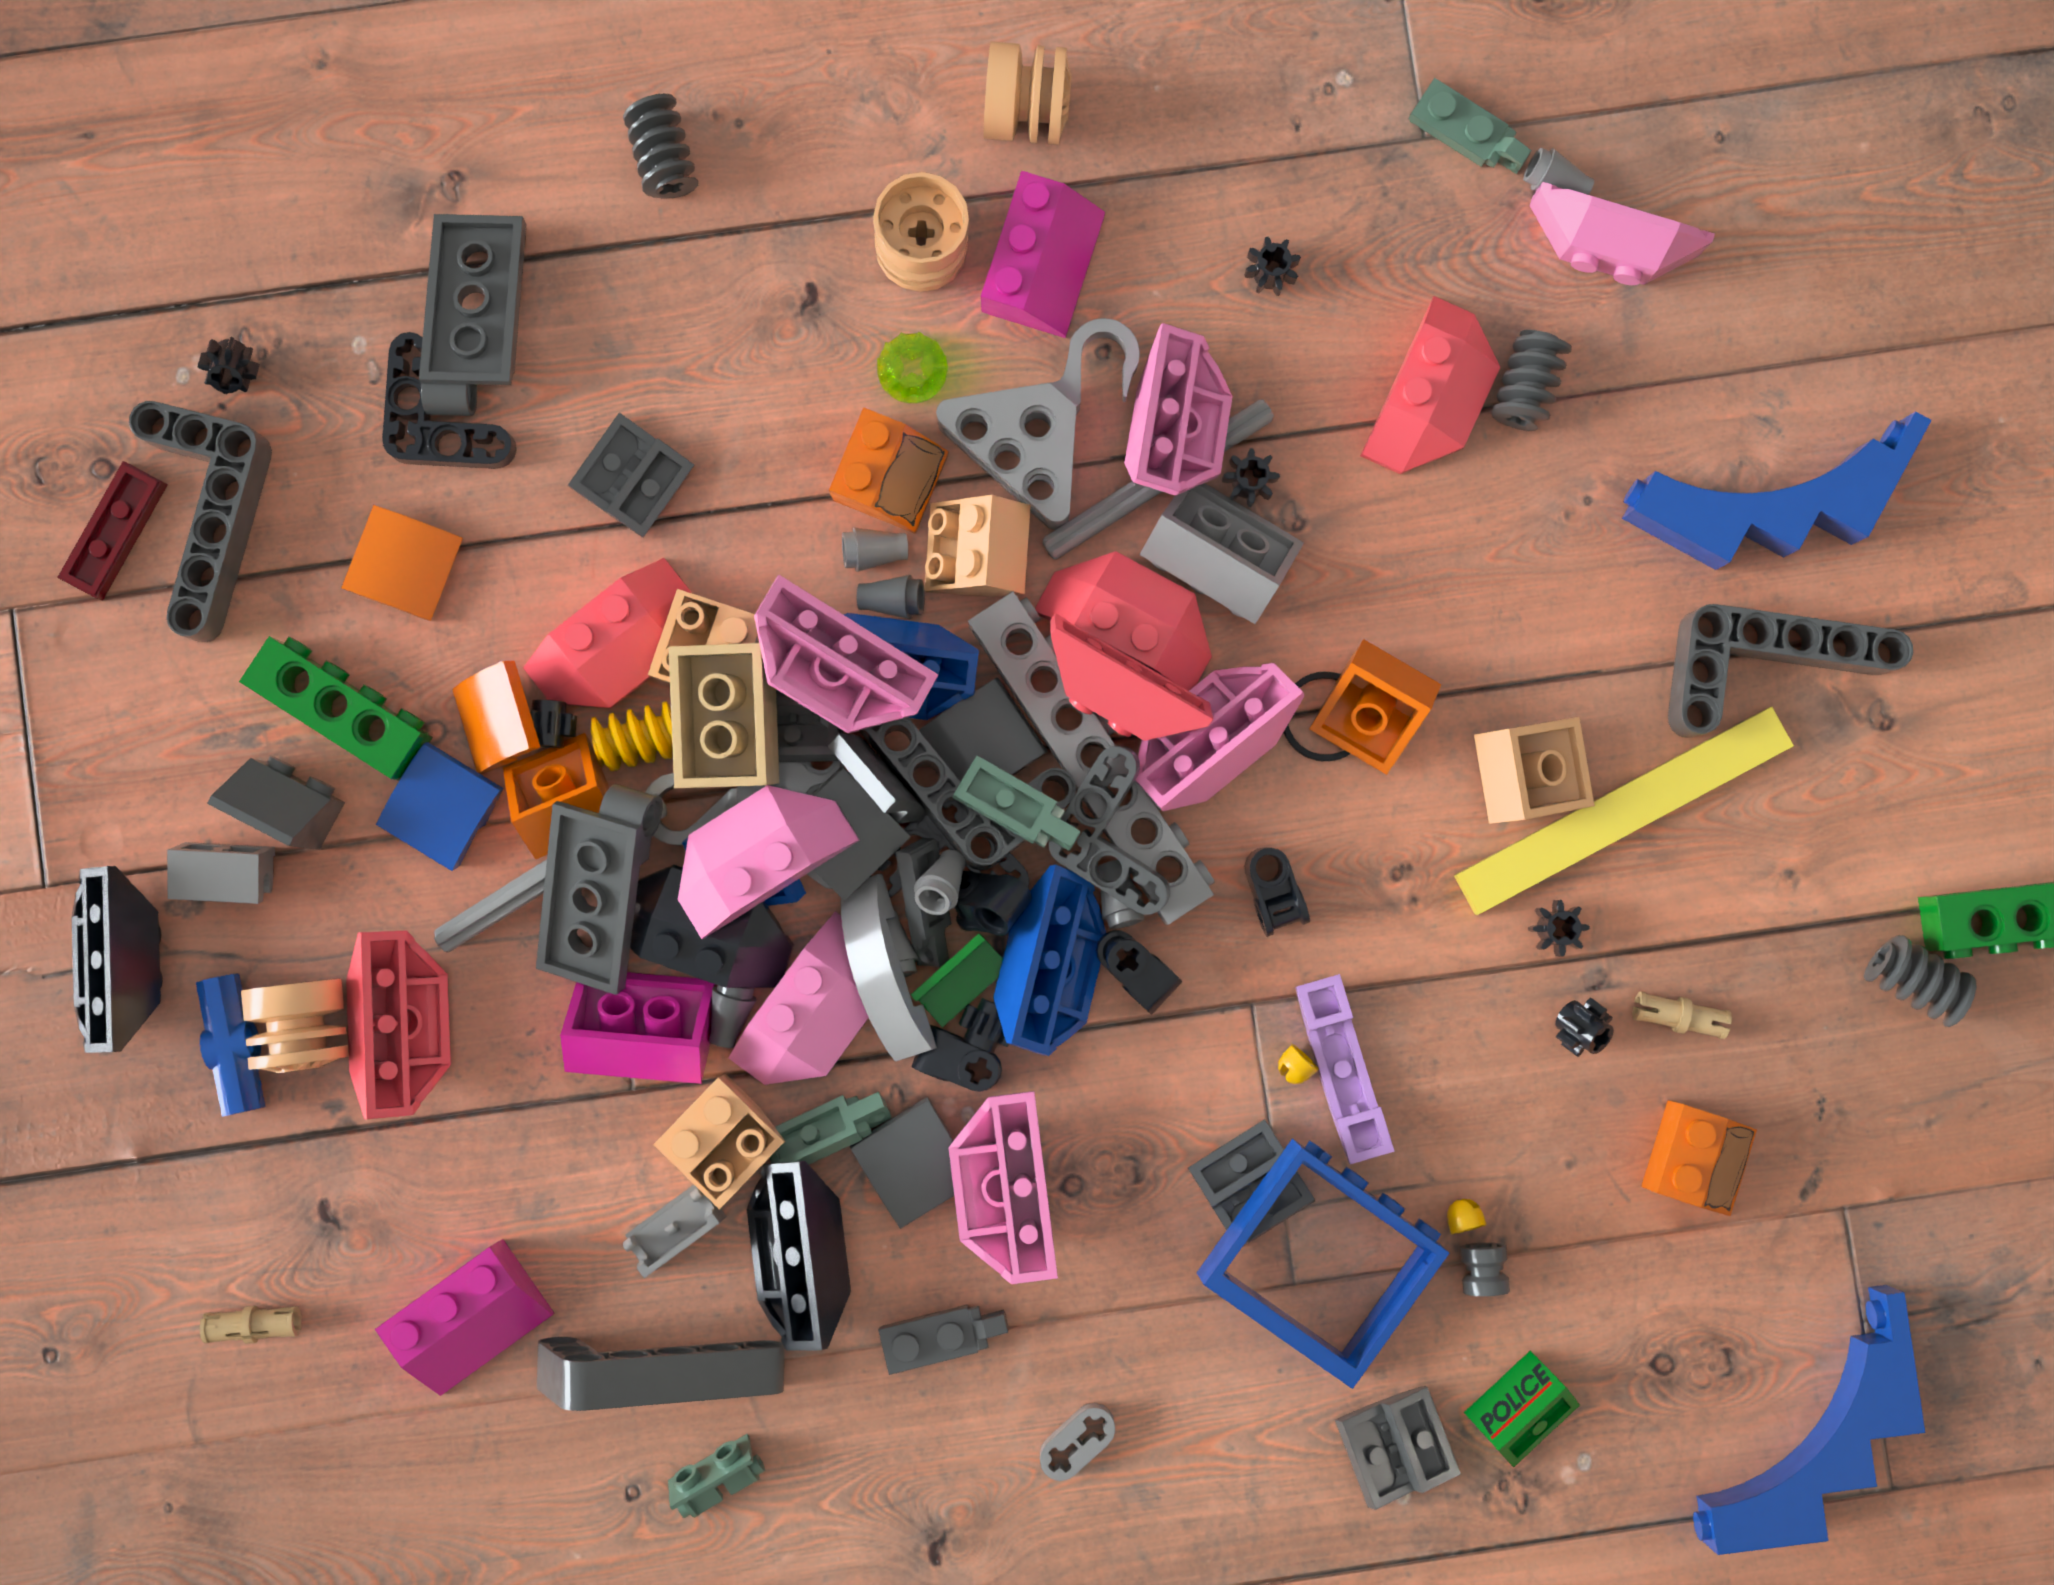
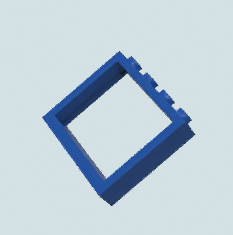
M1292 1138L1196 1273L1204 1286L1353 1389L1447 1258L1449 1252L1437 1241L1441 1233L1420 1218L1415 1225L1401 1216L1405 1208L1385 1193H1382L1377 1199L1365 1190L1369 1182L1347 1166L1342 1173L1328 1164L1332 1156L1310 1140L1304 1147ZM1301 1164L1308 1167L1418 1245L1342 1352L1226 1271Z

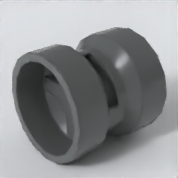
M1471 1243L1460 1246L1461 1261L1466 1265V1270L1471 1271L1462 1279L1463 1293L1465 1295L1499 1296L1510 1292L1509 1277L1503 1272H1499L1504 1269L1503 1264L1508 1259L1507 1245L1502 1243Z

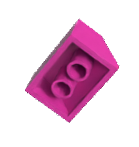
M1021 170L980 296L982 313L1066 338L1105 217V211L1064 183Z
M627 972L625 989L615 995L576 982L560 1034L565 1072L701 1084L710 1047L708 1039L711 1030L712 988L715 987V984L699 978Z
M502 1239L485 1249L375 1328V1331L403 1370L441 1396L555 1313L506 1242Z

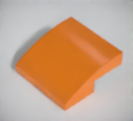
M373 505L341 589L431 621L463 538L413 518Z
M502 661L470 676L452 689L475 768L479 774L487 773L517 761L516 757L540 748L515 661Z

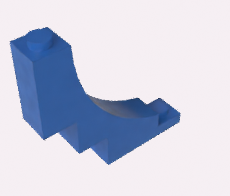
M1915 411L1900 421L1894 420L1885 430L1880 442L1875 439L1866 442L1856 448L1839 465L1826 474L1793 487L1770 492L1728 493L1702 489L1676 481L1655 471L1643 481L1636 479L1623 501L1629 506L1622 519L1714 570L1731 562L1744 536L1783 558L1801 548L1813 524L1852 545L1869 537L1926 432L1931 419Z
M1888 1285L1868 1287L1870 1301L1866 1303V1315L1875 1333L1853 1335L1850 1337L1847 1360L1833 1398L1817 1425L1800 1445L1779 1463L1742 1484L1722 1491L1697 1496L1699 1511L1693 1513L1697 1537L1717 1555L1829 1541L1822 1494L1877 1487L1870 1440L1926 1433L1905 1292Z

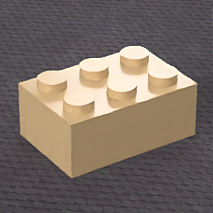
M760 643L669 647L674 788L780 784L776 689L767 683Z

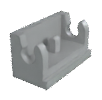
M185 842L167 850L168 899L259 904L263 902L264 893H271L275 847Z
M692 1185L625 1235L628 1239L623 1242V1247L627 1252L631 1250L639 1260L637 1269L643 1278H646L718 1225L727 1216L722 1209L719 1210L695 1185Z

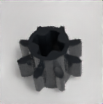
M1265 237L1261 251L1255 248L1249 249L1247 258L1255 264L1246 268L1244 276L1245 278L1254 277L1258 284L1256 288L1258 294L1265 288L1273 289L1275 295L1279 296L1284 281L1288 284H1295L1298 275L1289 268L1296 267L1301 257L1296 254L1291 255L1287 249L1289 240L1286 239L1282 244L1272 243L1269 237ZM1272 261L1277 262L1279 267H1276L1273 272L1266 269V266L1270 265Z
M230 337L220 342L211 339L207 351L202 352L197 368L207 371L204 381L206 385H211L214 389L227 395L239 389L247 392L250 380H254L257 377L260 364L250 361L253 352L252 347H246L243 343L235 340L234 337Z
M1250 448L1246 458L1242 461L1234 455L1230 458V466L1236 471L1225 473L1222 477V482L1232 483L1233 491L1229 497L1230 500L1240 496L1246 499L1248 507H1252L1255 497L1259 495L1266 500L1271 498L1273 493L1266 484L1275 483L1280 478L1279 473L1270 472L1271 455L1261 459L1256 457L1254 449ZM1248 469L1253 470L1255 478H1259L1255 486H1249L1248 479L1243 477Z
M532 700L530 713L540 747L564 748L565 737H576L577 716L566 713V702Z
M1553 900L1552 912L1542 907L1536 908L1535 912L1540 918L1537 925L1528 927V931L1537 932L1541 939L1536 948L1544 950L1550 945H1554V954L1558 957L1565 956V945H1570L1575 949H1582L1583 945L1578 938L1581 935V931L1590 929L1589 925L1581 924L1577 917L1582 908L1573 907L1568 911H1564L1562 900ZM1553 920L1565 921L1561 927L1565 933L1564 936H1553L1556 930L1555 925L1552 923Z
M1591 997L1586 1001L1585 1005L1576 1000L1571 1001L1561 1009L1556 1018L1555 1026L1560 1030L1556 1038L1562 1042V1046L1577 1057L1583 1053L1584 1049L1591 1054H1597L1612 1039L1614 1029L1608 1023L1611 1022L1613 1017L1607 1013L1608 1009Z
M981 998L977 1008L967 1004L959 1021L960 1026L967 1028L963 1040L993 1054L998 1043L1008 1047L1009 1044L1006 1043L995 1003Z

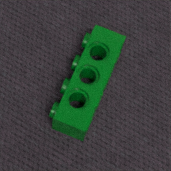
M269 636L239 682L388 778L399 781L422 745L426 742L430 743L433 738L421 730L425 722L403 708L396 714L385 707L384 703L387 698L371 687L363 684L359 690L349 684L346 680L350 674L337 665L326 660L321 666L309 658L312 650L294 638L288 636L286 641L283 642ZM307 671L309 684L304 691L297 693L295 679L300 673ZM344 695L347 699V708L342 715L335 717L332 712L333 701L338 696ZM381 718L385 724V732L379 740L372 741L369 735V728L375 720Z
M2054 882L1918 897L1925 949L1927 951H1943L1944 959L1972 957V948L1988 946L1989 954L2017 952V943L2033 941L2034 949L2054 947ZM2020 908L2024 910L2027 917L2026 924L2022 929L2016 920V915ZM1975 913L1982 920V928L1978 934L1971 927V919Z

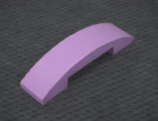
M1340 974L1295 987L1315 1064L1319 1069L1318 1074L1349 1164L1395 1152L1382 1109L1378 1107L1351 1020L1353 1015Z

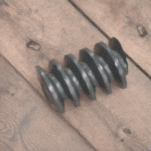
M663 93L644 97L630 105L623 114L624 124L629 129L628 139L633 145V157L638 162L637 172L642 178V190L646 195L653 198L669 199L685 196L694 191L698 186V179L687 177L694 172L695 166L691 161L684 160L690 155V148L686 144H680L685 139L686 134L684 129L675 127L681 122L680 113L672 110L677 103L676 98L672 94Z
M1523 330L1520 331V337H1517L1513 343L1515 353L1511 354L1507 361L1510 370L1506 371L1502 377L1505 387L1499 389L1497 400L1500 403L1492 408L1491 414L1495 420L1506 426L1523 431H1536L1538 427L1534 424L1535 420L1546 421L1551 416L1548 411L1540 407V404H1553L1556 400L1555 395L1545 390L1546 387H1559L1561 384V379L1551 374V370L1562 371L1567 366L1564 360L1556 357V354H1569L1572 346L1547 332Z
M1904 935L1895 936L1883 944L1871 958L1864 973V978L1867 982L1874 981L1880 974L1883 975L1879 985L1883 991H1889L1896 983L1899 984L1895 996L1900 1001L1907 999L1914 993L1911 1005L1916 1010L1922 1009L1930 1002L1927 1015L1931 1019H1937L1946 1012L1943 1020L1945 1027H1951L1964 1018L1971 1007L1977 988L1976 979L1972 974L1967 972L1960 973L1956 965L1944 963V960L1937 954H1928V951L1922 945H1912L1910 939Z

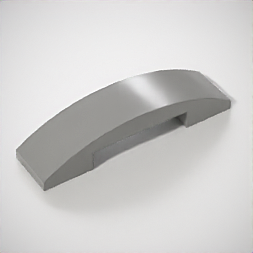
M877 874L869 877L845 901L841 898L842 929L849 964L863 1006L878 1037L896 1062L936 1049L937 1047L924 1005L913 1006L887 920L896 916L883 874Z

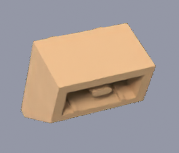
M995 495L930 503L927 559L925 564V592L988 597L1006 596L1013 591L1016 595L1025 594L1031 505Z
M677 589L648 675L670 684L669 647L759 643L754 618L755 614Z
M727 1074L718 1077L653 1145L720 1210L785 1140L761 1108Z

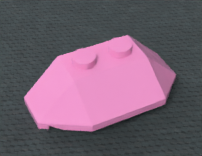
M1542 182L1530 203L1532 211L1560 260L1570 262L1571 266L1578 271L1587 273L1600 271L1613 275L1615 281L1625 285H1644L1698 257L1713 242L1715 235L1687 224L1573 190L1558 188Z
M1162 323L1158 329L1137 386L1124 462L1133 483L1176 496L1213 480L1221 474L1232 394L1218 365L1208 352L1210 348L1204 336Z
M781 575L776 577L754 615L768 685L847 733L916 715L938 677V674Z
M1275 663L1262 664V667H1238L1213 671L1189 690V692L1210 702L1213 721L1208 727L1141 741L1138 755L1140 770L1135 781L1162 811L1208 801L1277 744L1303 700L1304 693Z
M767 785L688 835L678 901L701 939H704L860 840L836 801Z
M835 911L801 951L752 1018L728 1057L764 1085L827 1076L869 1018L852 975L845 947L842 919L839 913Z
M1030 1091L988 1097L948 1148L960 1241L1000 1273L1010 1284L1057 1279L1035 1093Z

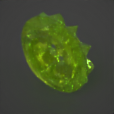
M920 331L916 334L901 332L898 337L890 342H885L884 348L877 358V374L880 384L891 397L904 403H920L929 400L941 390L947 378L948 364L946 355L936 340L924 336ZM899 356L907 357L911 361L922 356L920 369L926 379L921 375L917 376L913 372L902 377L905 368Z

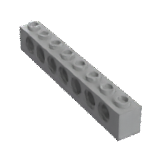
M1013 591L968 620V625L1061 768L1072 775L1076 783V790L1078 791L1091 769L1083 764L1080 756L1081 751L1088 745H1098L1103 750L1115 746L1109 736L1115 730L1110 727L1108 720L1094 712L1091 715L1085 714L1069 702V697L1065 694L1051 634L1046 638L1043 637L1035 625L1036 622L1041 620L1037 611L1027 597L1019 601ZM1017 633L1027 635L1033 644L1030 651L1024 655L1011 653L1007 649L1006 643L1012 635ZM1046 670L1056 677L1057 685L1052 691L1041 693L1033 688L1031 679L1038 671ZM1063 708H1073L1080 713L1082 723L1077 729L1067 731L1058 726L1055 717ZM1124 755L1116 759L1109 757L1107 763L1112 767L1109 776L1104 781H1101L1096 776L1094 783L1108 787L1117 775H1128L1129 769L1124 766L1127 758ZM1134 781L1130 788V802L1118 807L1104 833L1112 844L1155 871L1158 861L1163 857L1174 858L1179 863L1181 869L1180 876L1175 882L1168 883L1170 886L1168 903L1157 912L1164 924L1169 925L1213 896L1214 894L1209 886L1215 883L1202 861L1199 860L1193 863L1184 850L1190 844L1180 827L1175 822L1168 826L1159 812L1161 809ZM1090 792L1083 799L1094 818H1100L1104 815L1107 804L1101 794ZM1144 819L1154 825L1156 836L1152 843L1142 845L1132 838L1131 826L1135 821ZM1132 868L1131 874L1133 877H1136L1139 872ZM1150 882L1146 886L1139 884L1149 901L1153 899L1159 902L1160 897L1155 894L1157 885L1154 882Z

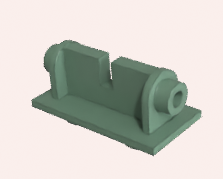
M746 1434L735 1441L726 1442L705 1459L694 1465L691 1464L681 1468L674 1477L668 1480L670 1508L672 1510L677 1508L683 1518L689 1515L695 1518L723 1501V1494L717 1487L722 1483L729 1493L733 1495L760 1480L759 1474L765 1471V1466L757 1454L752 1457L750 1436Z

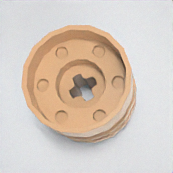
M990 42L984 111V139L1013 141L1018 122L1023 121L1028 122L1030 143H1037L1039 123L1049 124L1048 144L1059 145L1061 134L1068 121L1072 74L1067 59V48L1056 47L1054 68L1043 67L1045 46L1038 45L1032 66H1024L1020 44Z
M925 172L906 174L889 183L878 197L873 215L878 264L886 276L902 288L918 292L939 289L953 281L965 263L969 231V215L966 201L956 186L938 175ZM925 237L926 245H917V238Z
M341 979L241 990L244 1021L266 1023L267 1032L246 1039V1046L268 1044L269 1055L248 1058L249 1069L281 1073L324 1067V1065L339 1058L349 1057L348 1045L326 1047L325 1036L347 1034L346 1027L324 1025L323 1018L324 1015L344 1009Z

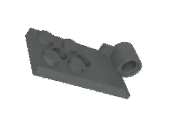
M434 214L419 372L422 405L427 415L473 416L477 408V385L512 384L516 363L527 226L523 216ZM476 252L488 254L486 263L481 267L470 268L466 266V261L471 254ZM481 293L485 295L484 302L478 308L465 309L462 307L463 300L469 294Z
M614 784L605 793L599 813L560 801L553 803L536 969L615 995L625 989L640 865L649 860L651 838L657 831L661 821L663 802L660 797ZM582 887L590 889L595 894L597 907L587 903L582 895ZM578 929L585 930L591 936L593 947H587L583 944L577 935Z

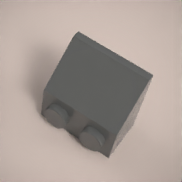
M270 756L268 761L250 758L211 795L207 804L287 846L320 850L345 802L332 796L335 788L311 776L305 782L292 775L295 770L294 766Z

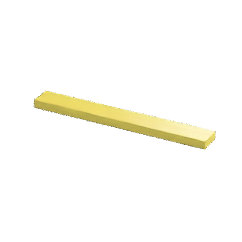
M1773 707L1766 708L1594 800L1595 806L1577 809L1455 874L1454 877L1474 914L1479 915L1790 749L1794 745Z

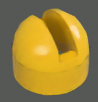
M1294 1044L1282 1054L1278 1061V1070L1281 1076H1286V1081L1291 1084H1302L1319 1070L1310 1057Z
M1472 1199L1456 1200L1448 1208L1447 1222L1451 1235L1487 1225L1479 1204Z

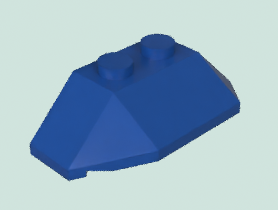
M854 613L843 614L938 674L918 713L908 718L928 720L949 709L962 699L965 700L974 695L979 650L942 626Z
M1050 865L1030 890L1032 895L1031 903L1010 929L993 996L1006 1043L1044 1056H1050L1057 1050L1056 1047L1068 1040L1087 1023L1101 965L1097 958L1096 947L1101 936L1106 933L1101 910L1093 894L1095 891L1094 885L1073 871L1058 865Z

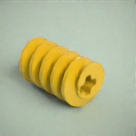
M662 702L661 716H656L649 705L644 706L642 720H638L632 709H628L626 723L624 724L619 722L614 713H609L608 727L606 728L602 727L597 717H591L592 743L601 768H603L605 763L610 771H617L621 766V759H623L628 767H636L639 754L646 763H654L657 750L663 759H671L673 756L671 707L668 702Z

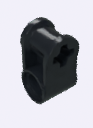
M1270 847L1257 848L1252 851L1246 858L1244 868L1254 897L1255 910L1265 936L1274 935V930L1299 921L1303 925L1310 923L1306 902L1296 883L1287 856L1279 849ZM1271 855L1278 863V871L1274 878L1264 881L1258 876L1256 865L1261 857ZM1290 907L1289 910L1273 915V913L1276 911Z
M970 870L963 871L958 902L954 907L957 912L956 922L961 930L979 931L1004 936L1031 903V892L1021 880L1011 875L975 873Z
M1122 930L1108 931L1101 936L1097 943L1096 954L1100 963L1123 984L1122 987L1151 1015L1182 983V980L1157 956L1151 954L1141 943ZM1121 948L1127 954L1122 961L1116 955Z
M929 1024L937 1048L915 1055L911 1065L912 1068L946 1082L950 1081L977 1092L988 1090L997 1084L1001 1078L1002 1064L995 1053L980 1049L964 1041L963 1037ZM984 1058L987 1060L986 1068L992 1071V1076L984 1077L977 1082L974 1080L975 1072L969 1069L970 1063H977Z

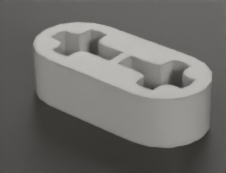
M1086 1404L1044 1441L1040 1450V1464L1043 1472L1049 1478L1057 1481L1070 1479L1111 1442L1115 1434V1423L1110 1410L1102 1404ZM1090 1416L1092 1419L1097 1420L1103 1417L1105 1419L1102 1423L1104 1433L1099 1436L1097 1433L1092 1432L1081 1441L1079 1436L1086 1430L1085 1418ZM1074 1443L1076 1445L1068 1454L1070 1463L1068 1466L1065 1467L1061 1463L1055 1466L1050 1464L1052 1461L1051 1449L1056 1447L1057 1450L1064 1451L1070 1444Z

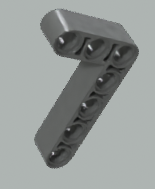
M145 401L134 407L129 416V425L136 437L160 450L209 462L166 617L168 626L174 633L197 642H209L217 638L224 627L271 461L272 449L264 436L242 423L156 401ZM164 417L162 430L153 435L152 428L154 423ZM207 428L208 432L205 441L196 446L195 437L197 433ZM250 439L251 447L245 455L238 457L239 445L244 440ZM238 481L239 488L237 494L233 498L226 500L225 494L228 486ZM225 524L226 534L220 542L215 543L213 536L216 528ZM213 566L214 577L208 585L203 586L201 582L202 574L207 568ZM200 609L202 620L195 629L191 630L189 619L195 611Z
M1707 604L1685 615L1679 625L1668 723L1672 731L1684 738H1693L1716 729L1720 724L1723 713L1730 655L1867 675H1882L1905 667L1912 659L1914 653L1913 644L1904 632L1895 629L1719 604ZM1700 617L1707 618L1713 626L1711 638L1705 637L1700 633L1698 629ZM1745 623L1752 625L1757 632L1755 644L1749 643L1743 635ZM1790 629L1796 631L1801 638L1802 645L1800 650L1794 649L1788 641ZM1835 636L1841 638L1846 645L1844 657L1837 654L1833 648ZM1879 643L1885 644L1890 651L1888 663L1884 662L1878 654ZM1695 661L1703 663L1708 671V677L1705 682L1699 681L1693 674L1692 667ZM1690 705L1696 706L1702 713V722L1699 727L1693 726L1687 718V710Z
M908 717L859 730L885 764L925 809L926 815L955 851L963 855L966 864L971 868L988 870L1026 841L953 798L961 782ZM893 731H899L908 737L910 745L903 751H893L887 747L884 738ZM922 766L931 767L938 775V782L931 787L920 786L915 782L913 772ZM1050 768L1028 783L1029 786L1042 792L1043 783L1047 781L1058 782L1064 789L1065 797L1064 800L1057 802L1056 805L1063 810L1070 804L1076 793V783L1072 775L1060 768ZM951 801L959 802L964 806L967 817L959 823L949 822L942 814L943 805ZM982 836L989 838L995 846L994 855L987 859L974 855L971 850V841L974 838Z
M550 1337L538 1340L537 1389L560 1408L571 1411L774 1395L784 1391L785 1348L782 1342L760 1340L597 1352L577 1338Z

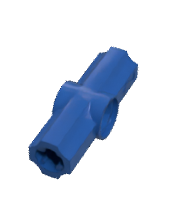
M230 974L196 982L205 1028L200 1035V1051L205 1065L213 1070L222 1117L266 1107L259 1070L249 1069L248 1066L249 1057L261 1055V1045L246 1046V1039L258 1035L259 1032L253 1022L244 1021L240 975Z

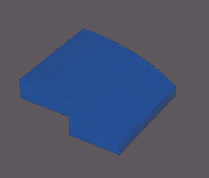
M426 742L405 770L388 799L376 825L453 871L461 865L477 830L486 825L504 788L429 742Z

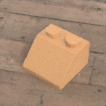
M1579 717L1474 735L1489 824L1532 819L1595 806Z

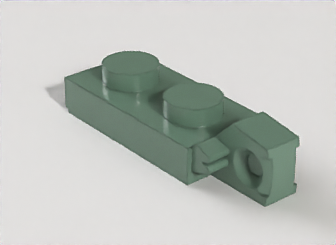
M1436 78L1433 79L1408 118L1411 123L1480 167L1486 164L1494 168L1498 162L1517 174L1532 151L1514 138L1517 132L1508 127L1507 123Z
M979 756L975 757L953 795V798L1028 842L1032 844L1035 842L1043 848L1048 840L1070 851L1081 832L1061 820L1065 810L1056 805L1057 801Z
M879 1092L861 1100L857 1096L846 1099L842 1095L775 1126L785 1142L769 1158L771 1163L806 1161L810 1165L863 1140L862 1138L872 1133L870 1128H874L892 1118L886 1101Z

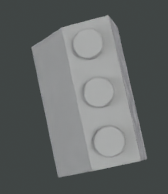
M1204 483L1174 496L1162 513L1139 555L1151 561L1156 568L1167 571L1186 582L1196 592L1205 594L1224 605L1234 615L1256 624L1280 586L1304 542Z

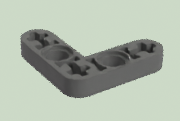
M1116 745L1103 750L1098 756L1061 818L1062 821L1077 829L1079 824L1071 822V818L1074 815L1082 824L1094 827L1095 831L1093 834L1088 829L1082 831L1077 840V844L1082 848L1081 852L1073 851L1067 855L1063 852V847L1050 840L1049 850L1057 862L1129 908L1143 915L1154 914L1168 903L1170 898L1168 881L1157 871L1101 837L1140 770V760L1137 754L1129 747ZM1124 755L1127 758L1124 766L1129 769L1128 775H1117L1111 783L1110 787L1119 789L1115 796L1108 787L1096 784L1094 780L1098 776L1101 781H1104L1109 776L1112 770L1110 764L1107 763L1109 757L1116 759ZM1090 792L1099 793L1105 798L1107 809L1100 818L1089 817L1082 808L1083 799ZM1111 855L1120 861L1122 873L1117 880L1107 881L1099 875L1097 865L1103 856ZM1132 868L1139 872L1132 880L1142 886H1146L1150 882H1154L1157 885L1155 894L1160 897L1159 902L1152 899L1147 904H1144L1140 901L1142 892L1132 885L1127 888L1126 893L1119 889L1129 879Z

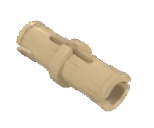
M1641 991L1635 997V1003L1653 1007L1652 1010L1633 1006L1632 1016L1636 1021L1671 1026L1672 1031L1685 1034L1689 1030L1715 1036L1719 1039H1725L1729 1034V1028L1712 1024V1021L1731 1024L1732 1015L1729 1010L1694 1005L1692 1000L1679 997L1677 1000L1649 995Z
M246 1306L243 1311L204 1313L202 1315L203 1319L200 1321V1337L203 1343L243 1340L245 1344L256 1343L259 1339L268 1337H297L302 1325L301 1311L298 1306L280 1309H259L257 1306Z

